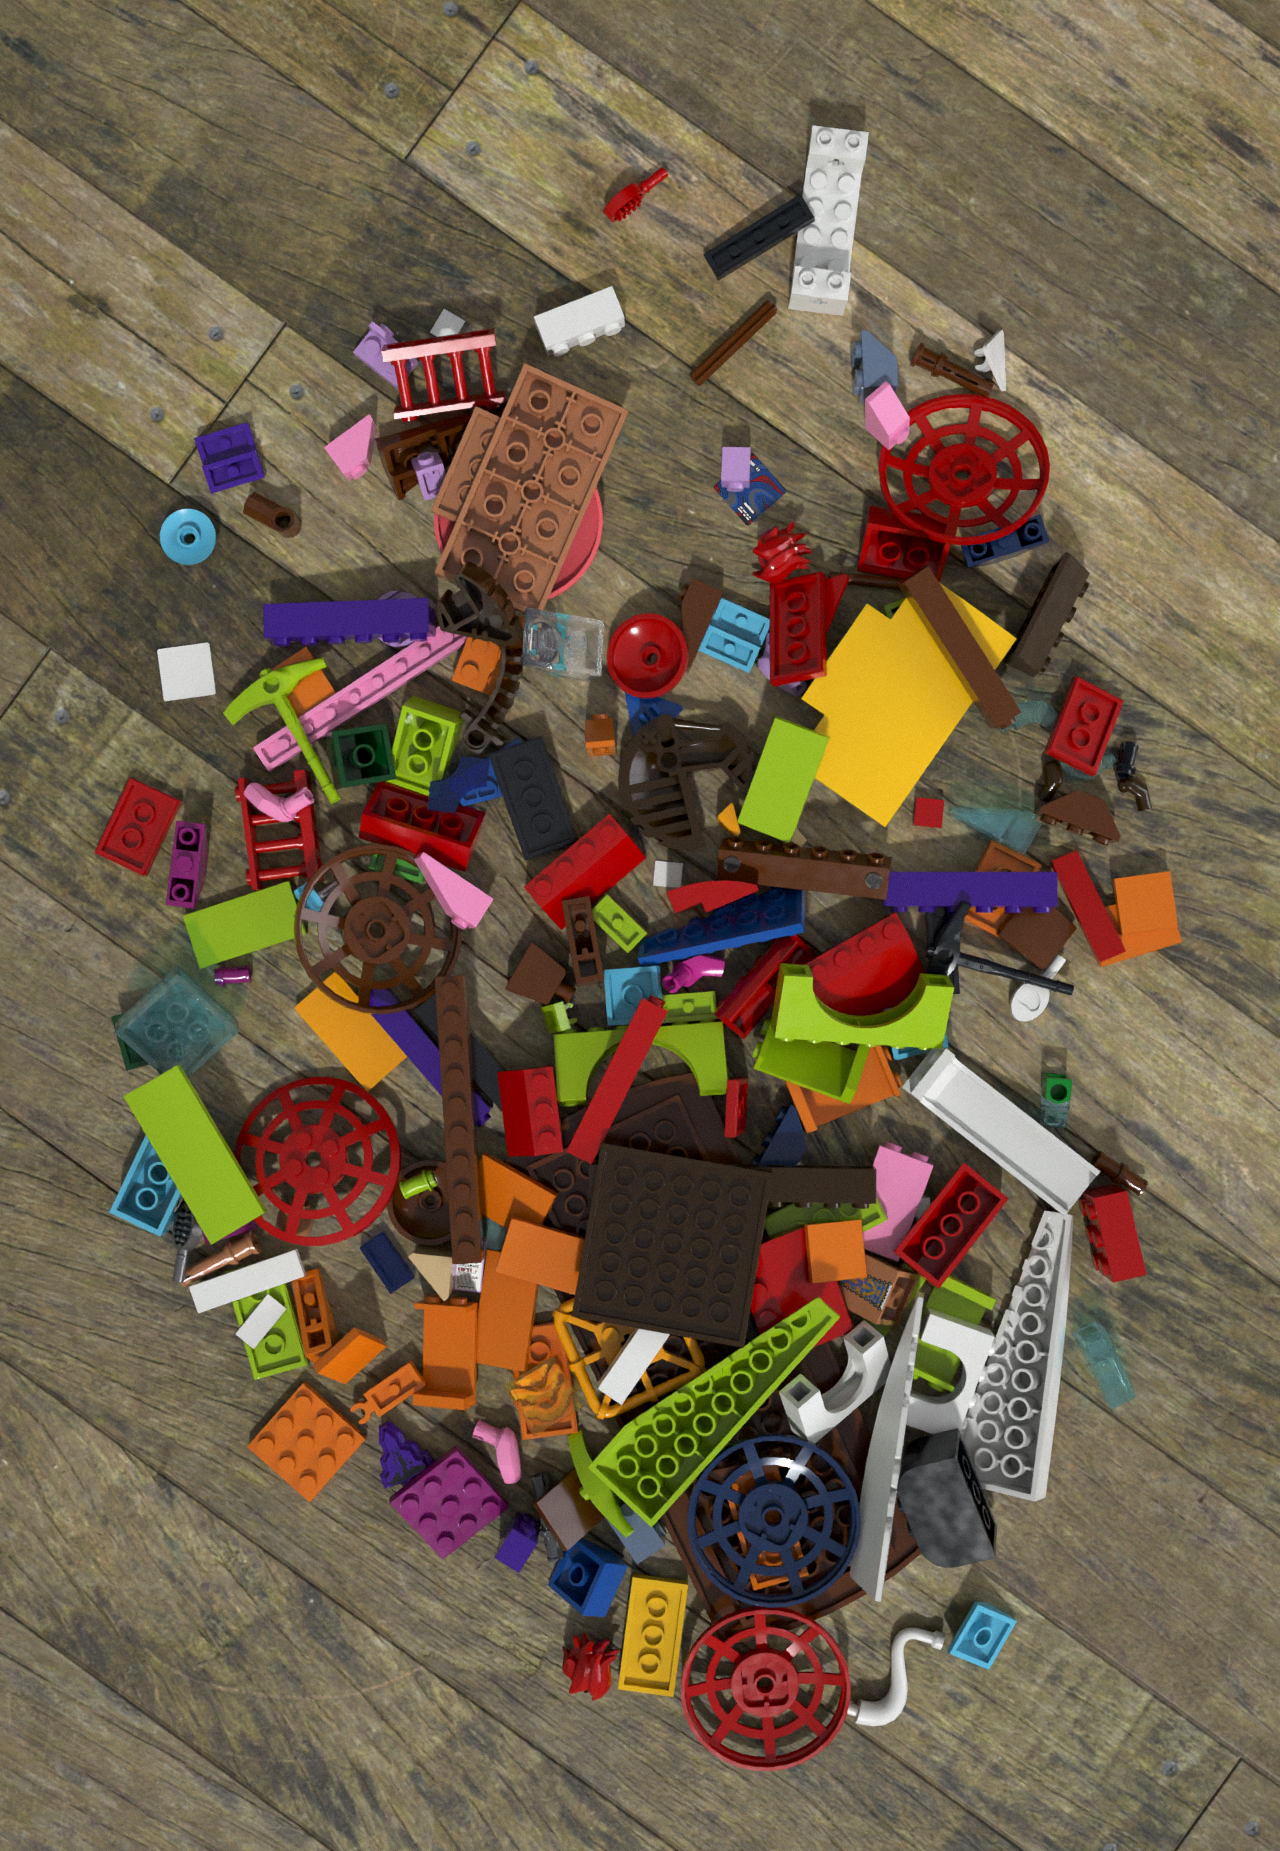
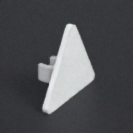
M998 330L983 345V348L975 351V355L978 358L986 357L985 362L981 365H976L975 369L981 373L991 369L1002 392L1006 391L1003 330Z

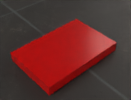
M1078 676L1073 677L1044 753L1091 777L1096 775L1124 700Z
M130 777L94 853L147 877L183 801Z

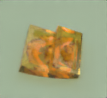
M554 1356L504 1385L518 1411H521L533 1436H537L584 1407Z

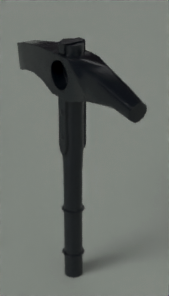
M961 900L937 935L934 944L929 943L925 950V957L929 958L926 974L949 976L957 965L978 972L1023 982L1025 985L1030 984L1052 990L1054 993L1059 992L1071 996L1074 990V985L1061 982L1059 979L1054 980L960 952L962 926L972 904Z

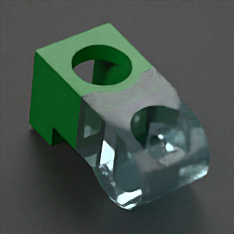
M1042 1072L1040 1125L1065 1128L1070 1109L1072 1079L1067 1074Z

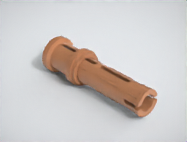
M249 1230L245 1233L244 1237L234 1242H226L222 1250L186 1267L185 1276H190L184 1279V1282L181 1283L182 1286L187 1287L228 1264L238 1265L243 1258L253 1253L256 1255L261 1253L262 1247L257 1235L252 1230Z

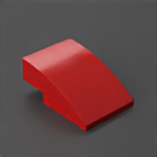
M728 880L706 881L666 892L674 914L701 904L705 914L755 893L759 889L757 885L746 882Z

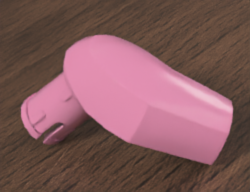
M250 783L244 791V796L259 811L280 822L294 820L299 810L315 801L312 798L314 797L307 787L301 788L288 798L272 794L259 783Z
M479 1420L472 1437L495 1446L498 1467L504 1483H517L522 1477L518 1443L514 1431L509 1427L499 1429Z

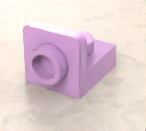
M424 452L411 459V462L416 472L422 497L426 501L437 497L446 473L438 452Z

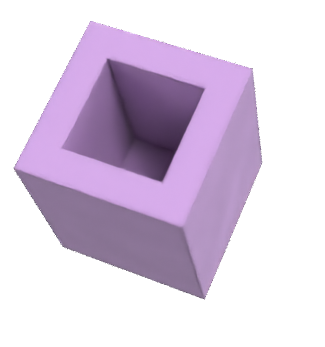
M722 447V487H727V490L731 492H741L744 488H750L751 447Z

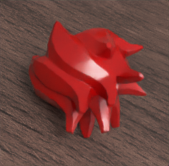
M790 522L785 529L779 531L776 526L771 530L763 532L758 537V546L753 548V553L758 555L762 570L752 572V575L768 583L775 584L788 577L793 570L808 569L806 564H809L810 560L800 555L811 554V549L807 548L806 544H796L806 533L791 534L794 522Z
M586 1633L583 1634L581 1641L577 1635H574V1646L571 1652L567 1648L562 1647L564 1652L562 1671L572 1681L569 1689L570 1694L582 1691L584 1693L589 1692L592 1696L591 1699L595 1701L602 1698L611 1687L610 1664L613 1660L617 1659L616 1655L619 1650L613 1649L604 1652L610 1642L608 1639L594 1645L593 1640L588 1641Z

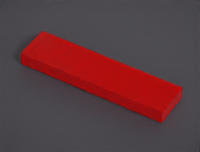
M1075 850L1052 860L1050 865L1053 871L1057 872L1058 882L1098 964L1124 953L1126 950L1078 851Z

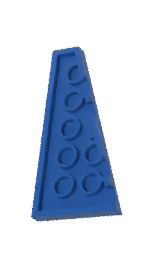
M770 886L771 889L761 895L752 893L712 910L714 915L700 920L697 916L688 920L690 924L681 929L669 928L643 939L639 945V963L641 967L658 965L671 960L685 959L690 956L704 953L709 954L718 950L732 947L738 948L746 944L766 942L774 938L803 933L805 931V890Z

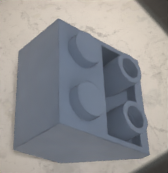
M861 330L858 340L854 341V349L851 350V367H856L855 377L852 378V393L857 395L858 404L865 403V399L885 381L890 384L894 392H896L898 387L897 357L867 330Z

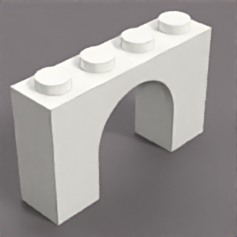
M927 1307L920 1324V1340L956 1354L962 1362V1375L953 1392L950 1391L943 1395L929 1396L911 1390L906 1425L931 1434L958 1428L960 1434L963 1435L967 1426V1418L965 1417L968 1408L972 1409L976 1402L977 1392H975L978 1382H982L986 1375L987 1367L984 1366L988 1356L993 1355L996 1347L995 1336L988 1328Z
M865 1320L843 1337L848 1353V1364L840 1380L829 1391L821 1395L820 1390L802 1374H799L779 1391L791 1430L798 1437L815 1444L886 1383L891 1363L884 1336Z

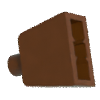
M534 942L530 944L505 988L510 992L546 1005L550 1004L554 995L569 1003L577 990L563 981L568 970Z

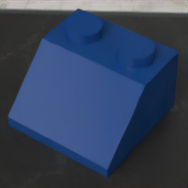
M581 1538L568 1551H564L565 1558L559 1559L548 1586L582 1616L605 1617L628 1565L610 1550Z

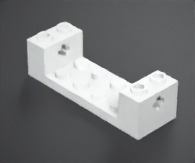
M812 126L802 197L812 212L815 221L798 231L788 309L844 315L851 279V272L849 270L861 175L866 160L869 132Z

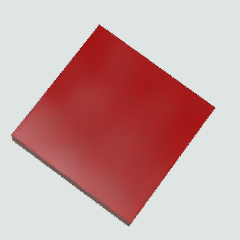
M738 1076L727 1080L725 1137L735 1138L746 1132L747 1077Z

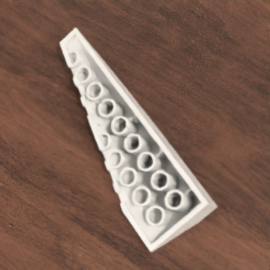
M1044 1210L1032 1241L1029 1256L1023 1264V1271L1019 1282L1015 1285L1011 1295L1013 1297L1010 1305L1006 1309L994 1339L996 1340L994 1353L992 1356H989L986 1364V1375L984 1380L979 1382L976 1390V1402L974 1407L968 1410L965 1417L967 1418V1426L963 1435H961L982 1489L1035 1502L1045 1498L1066 1328L1074 1216L1070 1214L1063 1216L1061 1213Z
M922 1292L918 1293L907 1319L881 1397L859 1506L861 1530L859 1542L853 1559L848 1565L851 1566L850 1577L874 1601L881 1602L890 1546L924 1301V1293Z

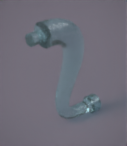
M1029 700L1020 702L1017 706L1021 713L1014 717L1016 721L1005 729L997 728L1003 734L1011 727L1019 730L1027 724L1038 723L1044 726L1051 734L1058 712L1054 707L1043 701ZM1105 752L1097 774L1092 777L1062 761L1060 763L1069 777L1076 781L1084 782L1093 779L1106 769H1112L1117 760L1111 752Z

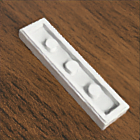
M296 1248L189 1286L197 1312L201 1313L304 1277L306 1272Z

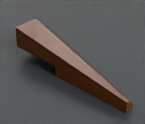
M507 403L501 404L500 407L495 409L483 410L501 417ZM473 412L375 439L382 466L398 500L405 498L406 492L417 484L419 485L411 459L424 452H438L444 468L451 464Z

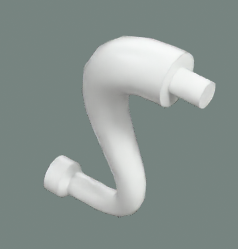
M915 1627L899 1631L891 1647L890 1689L887 1695L879 1701L871 1702L859 1699L857 1704L850 1703L847 1714L854 1716V1723L866 1726H882L894 1721L904 1708L908 1692L904 1659L905 1643L908 1640L916 1639L929 1643L933 1648L941 1650L945 1633L937 1630L930 1632Z

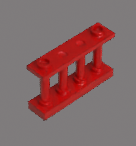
M494 328L383 345L381 350L383 363L391 362V365H394L402 406L394 408V419L401 418L402 421L408 422L418 419L419 415L473 408L475 406L495 409L500 407L501 403H506L505 390L497 392L495 390L489 354L491 346H496ZM474 349L478 353L485 393L468 396L461 355L464 354V350ZM446 353L447 357H450L457 397L440 400L433 359L436 358L435 355ZM418 357L419 361H422L429 402L413 404L405 363L408 362L407 359Z
M305 769L294 771V778H291L289 782L262 785L274 795L284 793L295 794L303 787H307L312 793L310 772ZM238 778L239 785L235 786V796L237 802H241L249 862V869H246L247 884L252 886V890L259 891L263 890L262 881L296 876H303L309 880L318 868L322 866L314 803L296 813L294 820L301 825V834H298V837L257 842L255 825L278 823L280 821L264 813H253L252 803L244 796V791L250 782L246 778ZM295 848L304 850L305 861L301 862V865L261 870L259 853ZM323 876L317 883L324 882Z

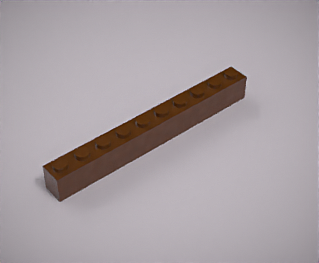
M467 975L435 977L452 1263H481L485 1255Z

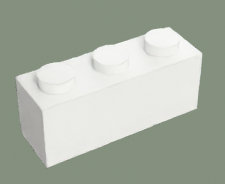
M613 286L534 316L535 326L547 357L553 354L554 356H561L567 353L571 347L579 344L580 346L589 345L596 340V337L604 334L606 336L615 335L621 331L622 327H625V317Z

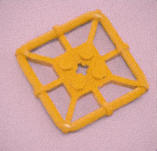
M574 1298L553 1310L552 1316L554 1317L555 1329L570 1361L568 1366L571 1372H575L590 1408L597 1414L596 1418L603 1420L604 1418L615 1417L649 1401L652 1403L659 1401L658 1397L683 1387L707 1370L704 1355L697 1339L683 1337L693 1361L668 1352L662 1346L650 1364L664 1359L689 1369V1372L654 1387L647 1370H645L641 1379L646 1391L625 1399L622 1405L616 1403L612 1406H609L611 1397L604 1394L603 1400L600 1403L585 1366L604 1357L609 1366L623 1347L624 1335L629 1334L630 1336L635 1328L605 1322L594 1323L587 1319L572 1317V1314L569 1312L573 1310ZM565 1322L594 1332L601 1349L580 1358Z

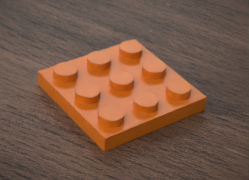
M304 1381L247 1447L310 1503L365 1441L367 1436Z

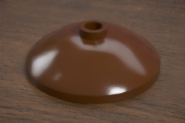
M421 1160L408 1165L400 1171L398 1184L387 1205V1210L395 1229L412 1242L422 1245H436L451 1239L447 1167L443 1161ZM422 1170H432L436 1176L438 1186L434 1187V1190L431 1192L426 1190L405 1199L399 1182L422 1174ZM426 1196H435L436 1202L434 1204H428L426 1202Z

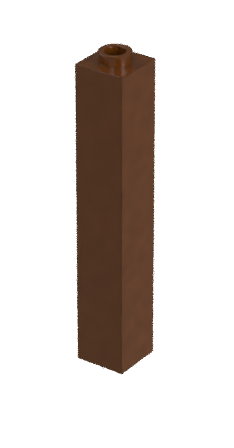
M929 566L920 568L898 583L990 728L1000 727L1002 730L1012 725L1016 721L1014 717L1021 713V710Z

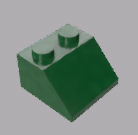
M387 723L332 731L325 734L336 790L396 779Z

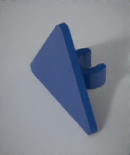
M625 692L632 736L654 718L664 714L675 718L683 710L681 705L659 697L638 698Z

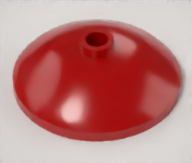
M653 613L639 614L623 622L612 635L607 649V666L613 681L624 692L638 698H656L671 691L684 676L689 659L688 644L681 629L670 619ZM653 654L657 655L655 663L650 662V657Z

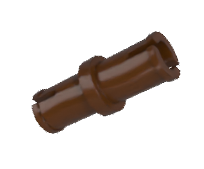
M1102 1151L1097 1152L1091 1160L1090 1164L1109 1176L1111 1182L1115 1184L1120 1183L1137 1196L1145 1191L1148 1181L1130 1171L1128 1165L1123 1162H1116Z

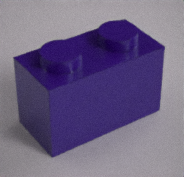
M516 1512L499 1539L495 1558L519 1573L537 1545L541 1527L538 1525V1521L530 1514L524 1513L522 1515Z

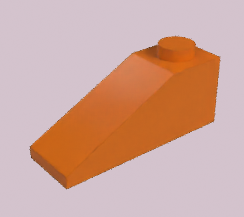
M607 714L591 715V720H585V744L589 757L616 755L613 718H607Z
M318 1268L306 1271L304 1277L292 1281L304 1354L313 1363H316L339 1341L328 1297Z

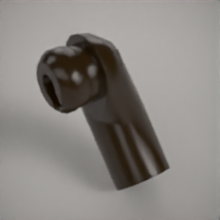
M1056 760L1047 761L1043 766L1045 784L1037 796L1045 802L1051 800L1063 782L1062 768Z
M1134 776L1118 780L1117 785L1121 793L1129 792L1135 796L1138 811L1152 808L1148 788L1145 783Z

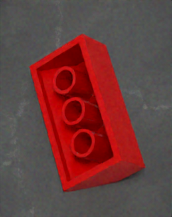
M386 781L378 782L362 813L358 838L375 844L399 847L416 855L424 852L442 865L465 872L473 856L486 812L462 806L442 798L435 799Z
M608 814L527 883L524 888L552 921L563 930L566 927L562 907L563 900L589 896L592 905L644 861L646 857L615 819Z
M963 1162L893 1252L930 1285L940 1288L1009 1198Z

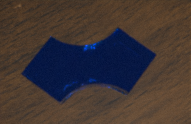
M461 756L459 765L454 773L443 780L430 781L428 810L456 812L460 799L467 792L475 788L487 787L489 759Z

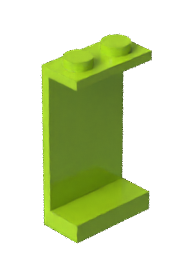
M765 1019L760 1033L765 1035L764 1041H757L752 1057L757 1058L754 1066L755 1070L845 1103H851L856 1093L870 1047L859 1044L856 1051L829 1041H822L821 1043H811L807 1040L799 1039L783 1041L774 1037L771 1019Z
M949 1275L940 1288H932L922 1309L921 1322L926 1308L929 1307L979 1325L986 1308L992 1310L996 1299L992 1295ZM918 1337L913 1379L917 1380L920 1376L928 1380V1385L935 1390L943 1392L944 1389L953 1392L955 1387L951 1381L961 1363V1359L953 1352L921 1341Z

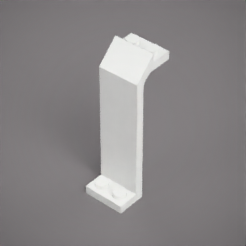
M947 1048L932 1049L902 1086L920 1103L1063 1216H1066L1082 1193L1100 1173L1093 1165L964 1066Z

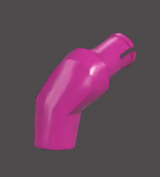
M700 954L677 963L673 967L672 973L663 979V987L666 991L670 989L669 993H675L682 986L689 987L703 976L722 977L725 958Z

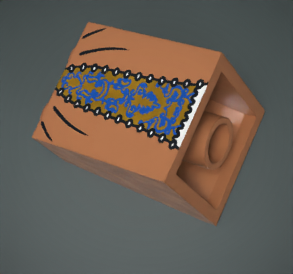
M864 1250L867 1278L838 1281L847 1309L875 1324L898 1327L919 1275Z

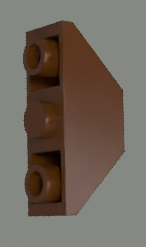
M1079 790L1037 807L1034 811V814L1041 816V822L1056 826V823L1067 826L1066 831L1082 836L1083 832L1092 835V840L1102 845L1108 846L1109 842H1119L1121 837L1105 801Z

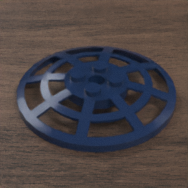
M780 1433L760 1434L744 1438L729 1445L719 1452L701 1472L690 1495L687 1526L691 1549L699 1566L720 1590L750 1605L772 1608L788 1607L813 1599L830 1588L843 1575L852 1561L858 1546L861 1516L857 1494L849 1476L839 1462L826 1450L813 1442L797 1436ZM782 1441L802 1446L795 1460L779 1456L759 1458L754 1443ZM743 1447L748 1462L732 1471L722 1484L707 1479L711 1471L721 1460ZM813 1452L822 1457L834 1469L841 1479L844 1488L827 1491L821 1479L810 1468L805 1466ZM780 1465L789 1467V1470L783 1481L767 1480L762 1466ZM747 1471H752L756 1485L752 1486L745 1494L730 1488L740 1476ZM800 1473L813 1483L819 1494L804 1498L793 1487ZM703 1490L716 1495L713 1507L714 1530L698 1537L696 1507L699 1494ZM726 1499L739 1505V1519L722 1526L721 1511L723 1501ZM849 1500L851 1525L849 1537L844 1546L830 1538L833 1525L832 1503ZM823 1505L824 1523L820 1532L807 1525V1509ZM769 1510L779 1511L781 1513L780 1519L776 1522L767 1521L765 1514ZM742 1532L746 1540L751 1544L746 1557L741 1556L732 1547L727 1537ZM802 1536L815 1542V1545L804 1556L794 1561L790 1547L794 1546ZM717 1541L719 1542L726 1555L741 1567L734 1583L727 1580L713 1567L706 1557L703 1548ZM824 1548L839 1557L835 1565L823 1577L803 1588L798 1570L813 1562ZM761 1550L779 1552L783 1565L767 1566L757 1564L756 1561ZM751 1573L765 1576L787 1575L792 1592L785 1594H763L749 1591L745 1587Z

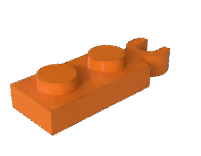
M410 1360L365 1391L363 1395L367 1401L360 1400L355 1402L350 1411L354 1412L358 1408L363 1409L365 1416L358 1422L359 1424H364L370 1419L373 1411L376 1412L378 1417H381L413 1395V1393L423 1388L427 1383Z

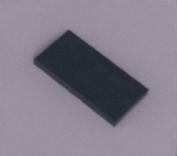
M542 736L489 753L488 755L524 859L528 860L576 843L577 838Z

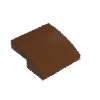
M1022 908V913H1012L996 935L1012 950L1024 956L1037 970L1044 971L1077 927L1055 908H1050V913H1033V908Z

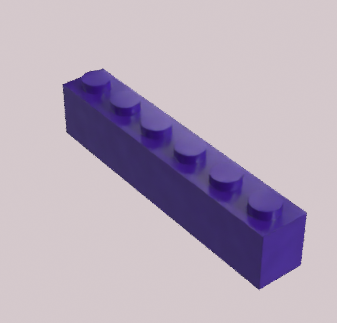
M429 598L263 604L264 638L273 642L274 646H290V642L300 641L301 645L311 646L317 645V641L328 640V644L340 645L345 644V640L355 639V643L368 644L372 643V639L382 638L383 642L396 643L399 642V638L410 637V641L424 642L427 641V637H436L435 602Z
M891 872L890 886L887 899L884 900V907H890V912L906 913L907 907H918L919 913H935L936 907L947 908V913H952L961 900L972 904L971 908H976V913H993V908H1004V913H1022V908H1033V913H1050V908L1057 907V872Z

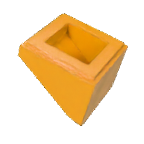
M731 802L717 816L716 821L732 837H738L741 832L737 823L733 802Z

